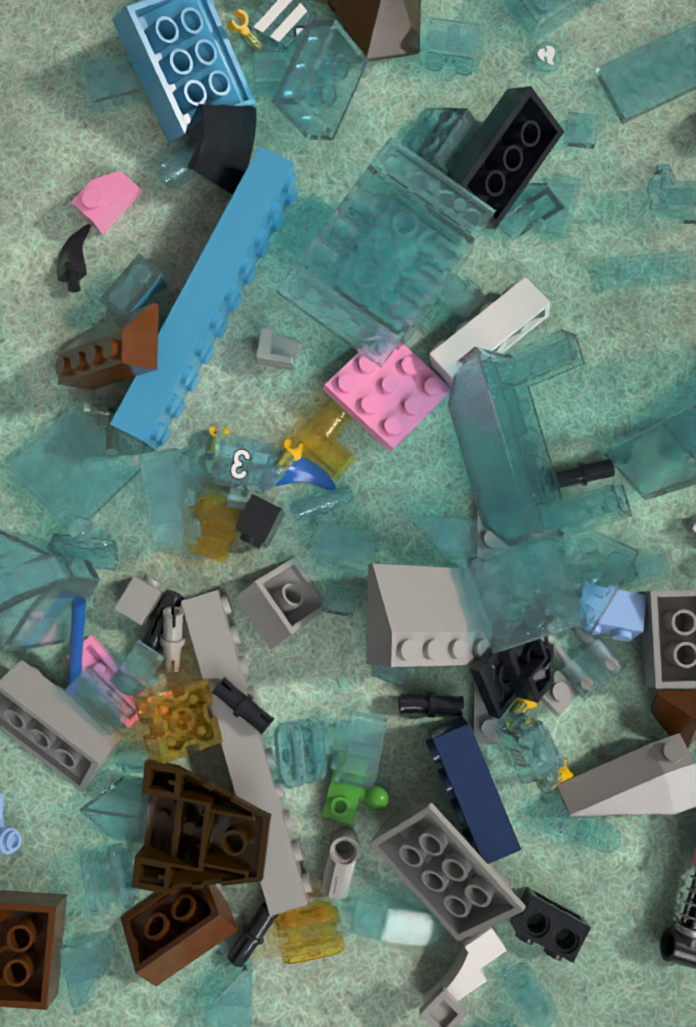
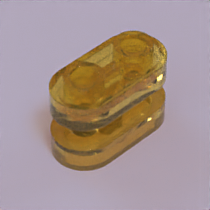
M323 901L312 905L311 910L299 912V909L295 908L280 913V917L275 920L277 936L288 937V942L280 946L282 962L284 964H296L329 957L345 950L343 933L339 931L333 932L332 927L341 922L338 907L331 905L329 901ZM320 931L319 935L301 938L302 934Z

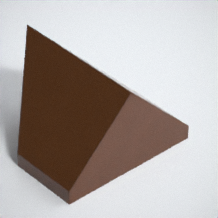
M696 689L657 690L651 704L652 714L669 737L680 733L689 749L696 739Z

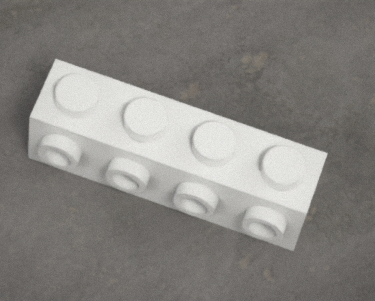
M526 277L517 284H510L500 298L495 302L485 304L475 318L470 322L465 321L460 324L455 334L447 340L439 341L433 347L430 353L431 367L456 392L549 316L550 301Z

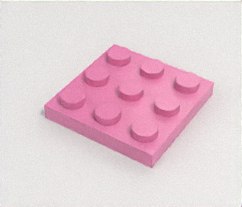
M385 327L324 384L322 390L391 453L452 391V388Z

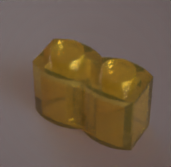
M208 492L206 498L201 497L196 509V515H199V520L196 527H190L185 540V544L189 545L188 551L227 564L238 533L235 527L246 505L244 504L243 510L231 508L232 499L212 492Z

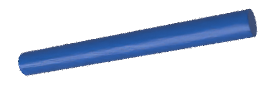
M76 597L72 600L67 695L71 698L79 697L81 690L86 600L82 597Z

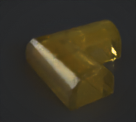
M331 397L291 441L297 448L301 443L303 445L302 452L337 483L358 460L335 440L353 418Z

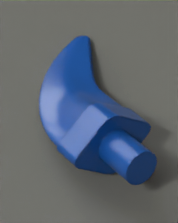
M282 454L273 455L277 456L274 467H257L258 473L270 475L269 478L274 477L276 486L297 482H310L326 490H336V485L331 477L318 465L303 457L298 461H289L282 472H278L275 469L283 457Z

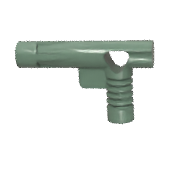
M112 397L109 399L108 406L91 404L84 401L82 414L98 416L97 426L107 428L106 454L117 455L119 451V431L110 423L115 415L111 412H117L121 400Z

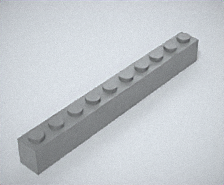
M216 590L182 600V608L235 794L272 814L264 879L260 881L269 914L273 916L308 905V893L313 892L312 883L308 872L302 873L299 861L304 860L300 842H293L290 831L295 828L290 809L284 810L281 798L286 797L281 778L275 779L272 767L277 766L276 758L272 747L266 748L263 737L268 735L267 729L260 735L240 716L236 718L232 714L234 711L212 694L215 687L226 677L245 695H252L254 697L252 701L259 704L255 687H249L246 674L250 673L247 658L245 655L240 656L237 644L241 643L237 625L231 626L228 616L229 613L233 612L229 596L222 595L221 590Z

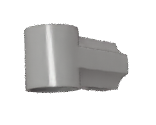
M349 827L338 828L331 836L329 853L320 888L321 893L338 900L348 897L355 861L359 855V838L357 833ZM340 841H348L353 847L348 851H341L336 847V844Z

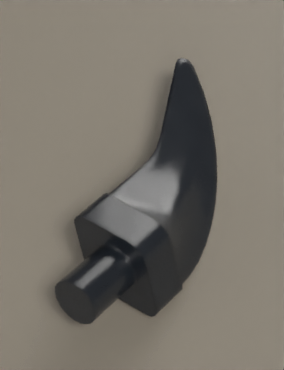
M90 224L83 226L68 238L58 257L56 271L58 281L67 282L68 291L71 293H77L81 290L80 280L87 274L83 256V244L91 228Z

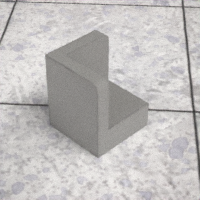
M262 327L256 354L258 364L294 370L299 341L275 336L274 329Z

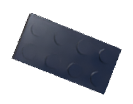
M463 716L428 729L430 738L425 740L435 764L441 762L443 768L437 771L447 794H454L455 798L449 801L461 826L465 824L467 826L466 829L462 830L465 840L487 864L522 850L470 723Z

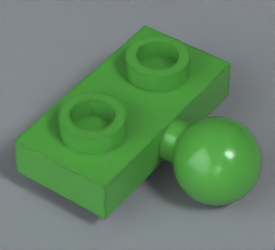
M342 753L338 754L322 817L352 826L360 800L364 801L365 805L373 811L383 810L387 806L389 794L383 786L372 785L368 788L363 787L370 761Z

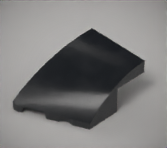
M198 104L186 130V134L198 141L187 168L228 194L233 195L249 166L256 132V108L250 105Z
M544 613L508 633L491 646L469 668L490 717L500 719L516 698L538 703L554 683V644L548 642V626L553 623L552 614Z

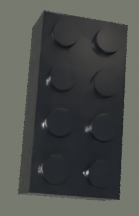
M531 86L507 89L441 181L438 188L474 228L497 229L565 131Z

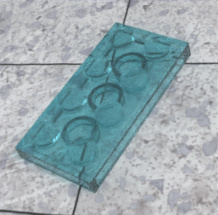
M696 21L597 68L595 74L622 124L696 90Z

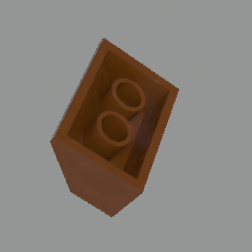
M216 884L204 885L202 889L192 890V887L175 889L171 893L157 892L121 917L135 974L156 987L238 930L230 906Z

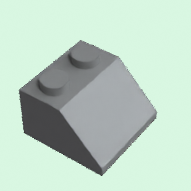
M295 557L257 579L235 597L270 649L330 608Z

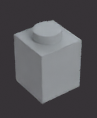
M147 574L143 578L133 576L114 609L140 625L148 624L151 614L155 612L165 594V591L160 589L162 583Z

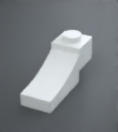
M493 926L462 939L463 947L457 959L443 978L423 994L424 1003L441 985L459 1001L487 981L482 967L507 951Z

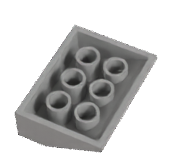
M368 564L366 664L386 667L473 665L492 646V631L471 569Z
M432 802L406 806L385 820L370 841L373 848L457 941L523 912L526 907Z

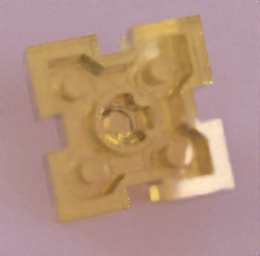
M190 679L169 686L170 690H156L133 698L139 723L148 724L150 733L143 736L149 760L164 764L188 755L187 749L202 750L223 742L217 716H209L206 707L214 704L208 679Z

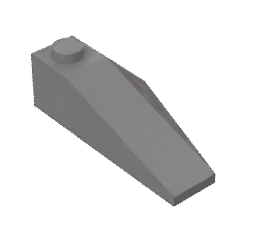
M680 733L645 745L564 781L556 787L569 817H599L631 814V816H642L643 814L674 816L696 808V764Z

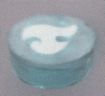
M550 41L538 44L531 57L533 69L541 75L555 73L562 61V50L557 44Z

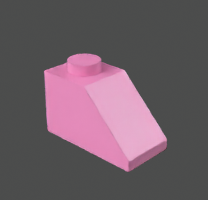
M117 171L92 179L71 203L79 215L103 235L143 191L121 171Z

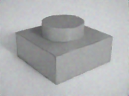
M555 670L554 683L540 701L555 716H558L577 697L579 691L558 670Z
M443 985L419 1009L420 1016L431 1027H456L467 1016L466 1009Z

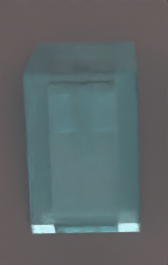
M528 183L499 226L514 241L564 209L565 206L548 183Z

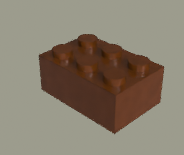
M3 890L0 893V1007L47 1010L58 995L67 894Z

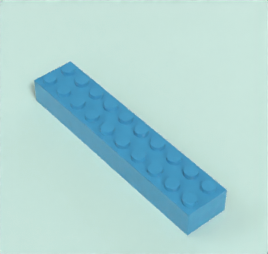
M259 146L158 334L157 370L135 376L110 423L122 434L157 451L159 445L164 446L171 434V430L168 429L174 418L178 419L185 408L183 400L188 391L193 392L200 379V376L197 374L202 364L207 365L210 362L214 353L212 346L216 338H222L228 327L226 319L231 310L235 312L242 301L240 293L244 285H250L257 270L254 267L259 257L264 259L270 248L271 242L268 241L273 231L277 233L280 230L284 221V215L282 214L287 205L291 207L297 198V176H295L294 162L262 146Z

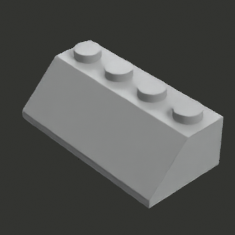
M23 660L0 679V729L77 789L84 792L113 754L122 736L117 733L113 726L104 723L93 715L87 706L79 704L67 695L62 687L54 685L37 668L29 666Z

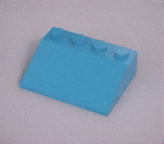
M142 0L126 6L112 19L169 143L188 135L186 130L198 104L251 106L256 103L212 0Z

